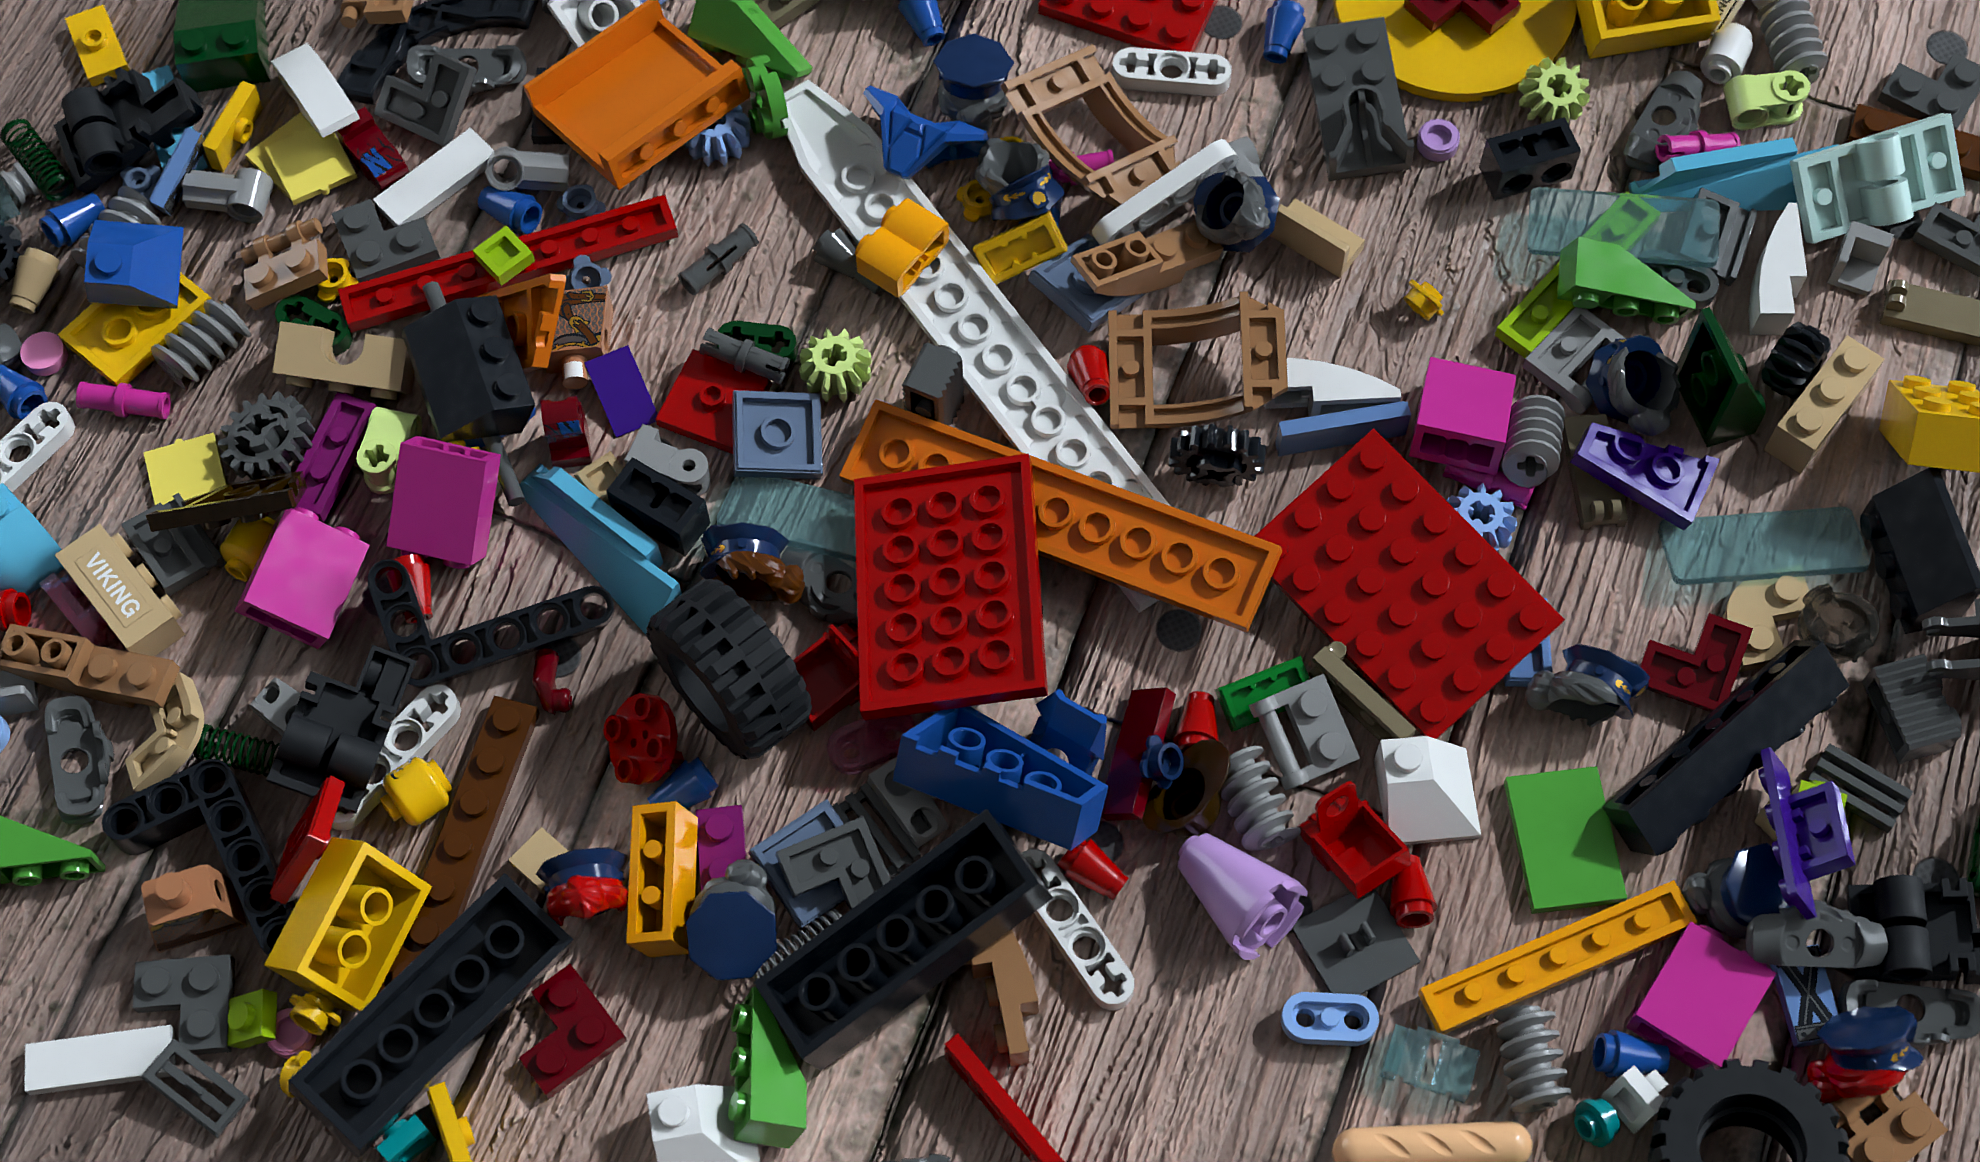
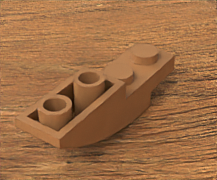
M1196 220L1147 238L1140 231L1075 254L1071 258V263L1095 293L1108 296H1131L1181 283L1186 271L1218 260L1224 248L1220 243H1214L1205 238L1200 233Z
M15 624L9 625L0 645L1 670L68 693L133 708L135 703L163 708L180 670V667L171 659L95 646L86 637Z
M1011 929L964 965L971 964L973 979L992 976V978L984 979L989 1008L998 1006L1001 1024L993 1025L998 1054L1007 1052L1010 1067L1029 1063V1048L1022 1017L1038 1014L1039 1000L1025 955Z

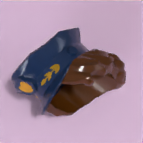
M745 522L711 525L703 532L701 542L707 558H710V561L700 571V575L705 580L722 581L724 586L728 585L740 598L743 597L746 601H778L783 605H792L801 599L805 588L803 570L798 565L790 564L786 566L781 561L780 554L790 541L772 527Z

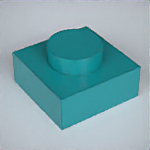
M414 1114L409 1120L402 1119L394 1123L384 1133L382 1137L384 1141L376 1149L387 1162H411L436 1141V1138Z

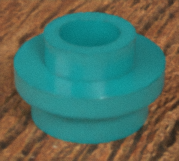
M1601 1098L1596 1100L1585 1099L1577 1104L1574 1123L1578 1134L1585 1141L1590 1142L1596 1147L1601 1148L1612 1143L1614 1136L1620 1131V1121L1614 1108Z

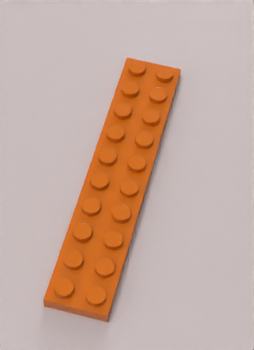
M875 399L839 477L842 482L854 486V479L1025 453ZM1030 455L1033 471L1038 555L1248 633L1282 554L1281 546Z

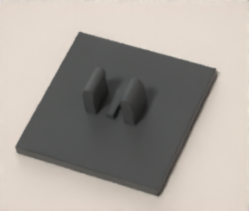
M1376 889L1368 892L1358 900L1350 892L1297 920L1292 928L1293 933L1330 993L1362 995L1421 962Z

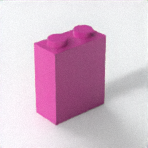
M1430 357L1421 391L1409 457L1496 475L1506 443L1516 375Z
M415 436L401 442L386 546L400 549L403 556L420 554L423 555L424 559L428 556L443 559L444 565L458 569L469 568L485 558L501 454L421 436Z
M294 507L283 510L277 517L234 611L319 649L332 633L370 545L361 541L360 536L356 532L340 526L333 528L318 521L319 517L312 511L301 507Z
M1690 922L1678 938L1626 1025V1028L1649 1042L1666 1045L1671 1056L1695 1071L1697 1068L1709 1063L1714 1066L1715 1070L1721 1069L1723 1060L1728 1059L1777 973L1767 968V964L1756 962L1747 951H1739L1724 942V937L1715 929L1706 925L1698 926Z

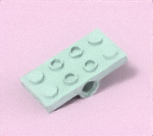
M1947 113L1937 114L1790 160L1804 238L1807 243L1814 244L1845 234L1852 220L1868 226L1896 224L1911 219L1914 216L1913 212L1931 207L1935 202L1940 204L1966 196L1951 114Z

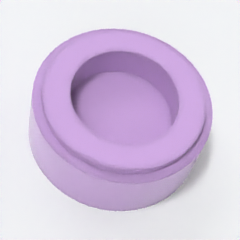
M1429 120L1419 130L1417 149L1428 160L1435 162L1449 160L1457 152L1460 141L1459 131L1454 124L1447 120Z

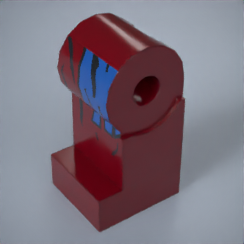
M363 107L357 111L360 117L359 120L335 132L344 152L368 181H371L382 192L407 175L409 169L397 149L378 128L373 116L366 107Z
M577 395L554 402L551 400H541L543 428L550 449L552 466L569 468L591 464L589 428L582 404L579 402Z

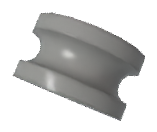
M15 162L12 164V171L5 172L3 170L0 172V177L21 204H24L29 194L36 196L40 192L21 165Z

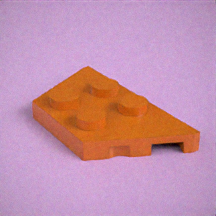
M550 273L474 296L497 295L524 374L548 368L566 284V275Z

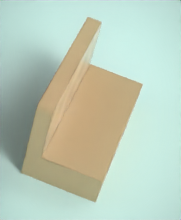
M1296 198L1288 207L1279 204L1274 231L1270 234L1274 239L1339 278L1342 277L1358 257L1365 244L1364 239Z

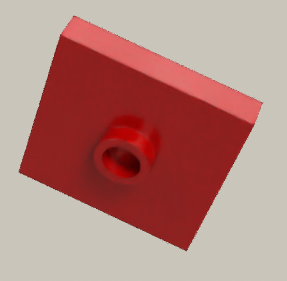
M692 349L655 419L657 426L733 454V391L768 392L772 383L771 380L747 370L744 373L734 370V365L708 355H702L699 351Z
M331 775L329 778H326L288 836L270 891L271 899L286 905L314 861L319 860L323 855L331 838L330 830L345 782Z

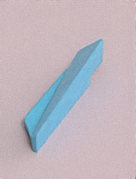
M1793 137L1673 157L1659 165L1660 176L1640 181L1634 180L1629 183L1628 188L1631 195L1658 214L1689 213L1694 197L1701 187L1740 203L1739 207L1748 211L1752 208L1758 211L1784 210L1788 203H1797L1798 205L1790 160L1829 149L1839 144L1797 154L1796 144Z
M539 464L519 483L525 501L646 634L651 616L682 594L679 582L659 568L663 564L659 545L560 467L554 466L549 471L543 464Z

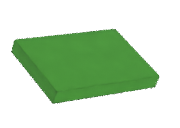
M1598 767L1506 777L1504 787L1531 914L1612 905L1626 901L1627 894L1610 820L1602 808L1606 802Z

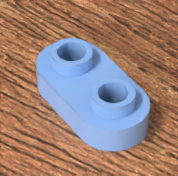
M1300 992L1294 994L1286 1001L1281 1013L1283 1031L1291 1040L1301 1044L1360 1046L1367 1043L1374 1036L1379 1024V1014L1375 1005L1368 998L1358 994ZM1299 1014H1307L1312 1018L1313 1025L1302 1027L1297 1023L1296 1017ZM1348 1016H1355L1360 1020L1361 1027L1356 1030L1350 1029L1345 1025L1344 1019Z

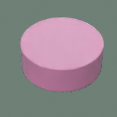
M38 332L24 341L21 346L20 357L31 373L37 376H49L57 373L64 367L68 359V351L56 334Z
M293 1008L277 1012L276 1039L267 1042L268 1046L278 1056L285 1059L297 1056L303 1050L310 1051L317 1038V1035L303 1030L292 1021L289 1013Z

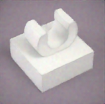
M1633 1066L1622 1074L1601 1097L1614 1108L1618 1117L1635 1134L1658 1114L1659 1107L1664 1100L1659 1092L1669 1084L1656 1069L1644 1077Z

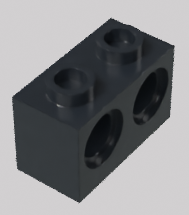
M1565 117L1486 139L1479 169L1494 201L1572 179L1581 149Z
M633 457L606 490L611 508L644 533L685 557L711 524L705 499Z

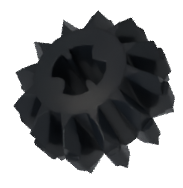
M1799 321L1792 324L1785 330L1782 337L1778 339L1764 363L1765 367L1761 372L1763 383L1782 396L1786 395L1792 399L1799 397L1827 359V354L1831 349L1830 339L1820 333L1819 329L1811 325L1807 326Z

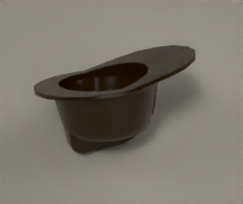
M1214 739L1201 740L1191 745L1182 753L1184 760L1182 773L1177 779L1172 780L1170 788L1159 789L1156 784L1149 792L1142 821L1149 830L1156 833L1172 832L1181 840H1185L1191 836L1202 834L1217 820L1220 812L1219 791L1228 775L1230 756L1225 745Z

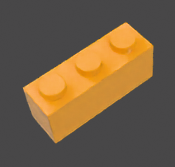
M676 801L632 806L626 944L648 957L689 954L686 920L690 917V911L695 901L698 817Z

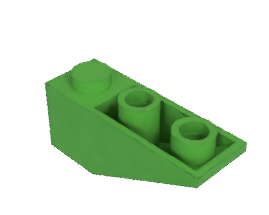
M696 0L687 36L699 40L700 47L712 52L721 53L725 50L736 54L735 59L745 65L748 58L766 54L771 62L764 63V65L772 68V72L776 71L778 77L785 80L794 81L797 77L812 72L813 67L753 0Z
M1578 236L1560 251L1557 299L1571 301L1573 306L1577 308L1591 309L1601 307L1612 309V312L1618 316L1652 317V320L1659 324L1677 323L1681 318L1696 309V302L1619 244Z
M0 816V884L14 883L20 886H34L40 884L42 879L60 877L65 880L75 881L88 878L89 873L105 872V864L92 850Z
M753 987L742 1003L735 1005L731 1017V1031L736 1032V1047L731 1055L729 1070L730 1075L735 1076V1091L729 1102L728 1117L730 1121H734V1140L789 1149L806 1130L807 1083L771 1009L757 987Z

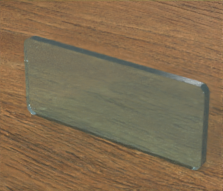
M1536 187L1530 193L1527 250L1534 255L1560 257V251L1579 236L1619 244L1643 263L1714 267L1719 258L1720 205L1713 199Z
M735 477L717 515V525L745 522L772 527L790 541L787 546L856 562L854 495L783 478Z
M1847 507L1695 517L1693 523L1685 531L1667 520H1662L1658 528V534L1672 579L1679 585L1775 579L1782 576L1803 577L1867 571L1870 564V557L1853 512Z

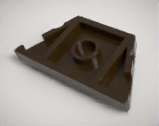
M303 471L235 482L181 501L183 507L151 512L146 515L151 532L201 523L204 524L205 529H214L231 523V518L240 517L242 523H250L267 517L268 512L296 507L308 487Z

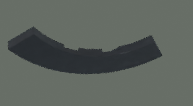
M428 0L412 7L407 23L385 24L376 31L377 36L363 50L358 49L341 72L337 83L349 101L375 105L386 76H393L406 63L408 51L416 45H432L450 36L477 29L498 27L528 30L539 0Z

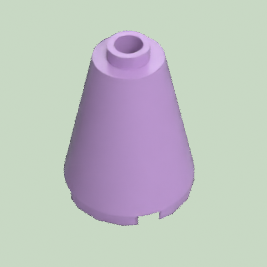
M1208 833L1200 836H1191L1180 847L1178 852L1180 857L1178 869L1232 950L1242 959L1253 960L1260 955L1255 949L1264 943L1273 948L1286 936L1301 916L1304 906L1299 902L1300 895L1307 897L1308 891L1294 878Z

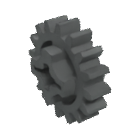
M275 392L271 400H268L264 393H261L258 396L257 403L253 405L247 400L243 401L244 411L241 413L231 412L229 414L233 420L232 425L221 426L220 430L226 438L218 441V446L223 451L220 456L240 478H244L247 475L251 480L261 478L262 474L266 477L275 476L276 471L280 469L286 474L290 473L289 463L293 460L303 462L304 458L300 451L301 449L312 448L313 443L307 436L315 432L314 426L310 423L312 417L304 406L299 404L294 396L290 395L285 399L280 392Z

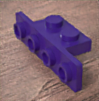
M1771 747L1761 750L1764 768L1759 769L1758 774L1761 784L1770 798V804L1765 805V812L1777 836V840L1772 842V850L1784 873V878L1779 880V887L1786 904L1789 907L1796 906L1804 918L1810 920L1817 917L1810 881L1856 865L1841 793L1835 783L1829 781L1793 794L1788 770Z

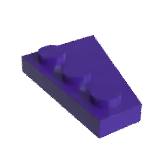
M1592 422L1584 431L1570 463L1685 531L1695 519L1720 459L1705 455L1702 459L1684 454V448L1670 444L1665 448L1647 444L1642 436Z

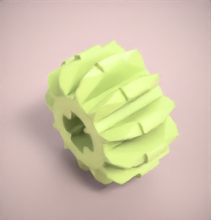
M1547 57L1541 60L1539 66L1531 65L1525 72L1527 79H1523L1519 83L1518 91L1524 94L1519 100V106L1531 108L1527 115L1528 120H1533L1539 116L1541 117L1542 124L1565 117L1568 123L1569 119L1574 121L1582 115V107L1589 102L1590 95L1583 91L1589 85V79L1576 76L1580 71V65L1573 66L1570 70L1566 67L1565 57L1559 58L1555 64Z
M826 328L824 339L822 340L811 336L808 341L809 348L801 349V367L799 368L800 378L803 382H807L808 391L810 393L821 392L822 399L826 403L833 395H839L840 400L845 403L847 392L849 391L860 395L863 390L862 383L869 382L871 379L870 364L872 363L871 353L868 349H864V342L860 336L849 339V333L845 328L838 336H832V333Z

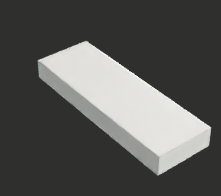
M470 127L374 198V205L394 227L422 218L486 171L488 159L494 150Z
M171 1025L25 1044V1092L29 1095L143 1080L141 1078L143 1073L173 1038L175 1039V1029ZM175 1054L169 1060L174 1065ZM163 1069L156 1075L157 1078L171 1076Z

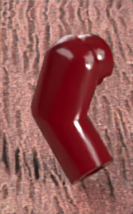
M546 648L537 652L532 683L545 711L553 715L556 712L567 713L572 707L571 691L568 688H556L555 677L559 655L556 651Z

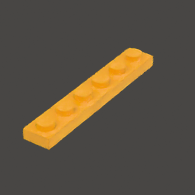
M1675 880L1426 985L1420 988L1417 994L1438 1035L1441 1036L1493 1014L1497 1010L1507 1008L1683 932L1690 922L1696 924L1697 920Z

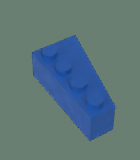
M970 706L940 710L902 734L893 775V781L976 814H980L987 809L1000 823L1070 851L1098 831L1109 787Z

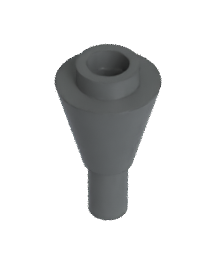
M841 228L834 232L827 230L820 236L813 247V250L817 252L814 258L815 262L852 279L856 278L874 294H877L882 289L857 272L856 248Z

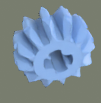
M738 105L684 144L685 148L689 149V154L693 160L703 157V161L708 167L714 160H719L726 166L729 156L740 159L742 148L749 147L751 141L749 131L751 129L750 119L747 117V114L743 113L742 107Z
M1483 483L1477 487L1476 493L1464 485L1459 490L1458 496L1451 495L1446 501L1497 552L1499 548L1506 549L1510 545L1512 540L1511 533L1515 532L1517 527V518L1511 516L1514 510L1513 502H1500L1502 498L1501 489L1490 495L1486 493Z

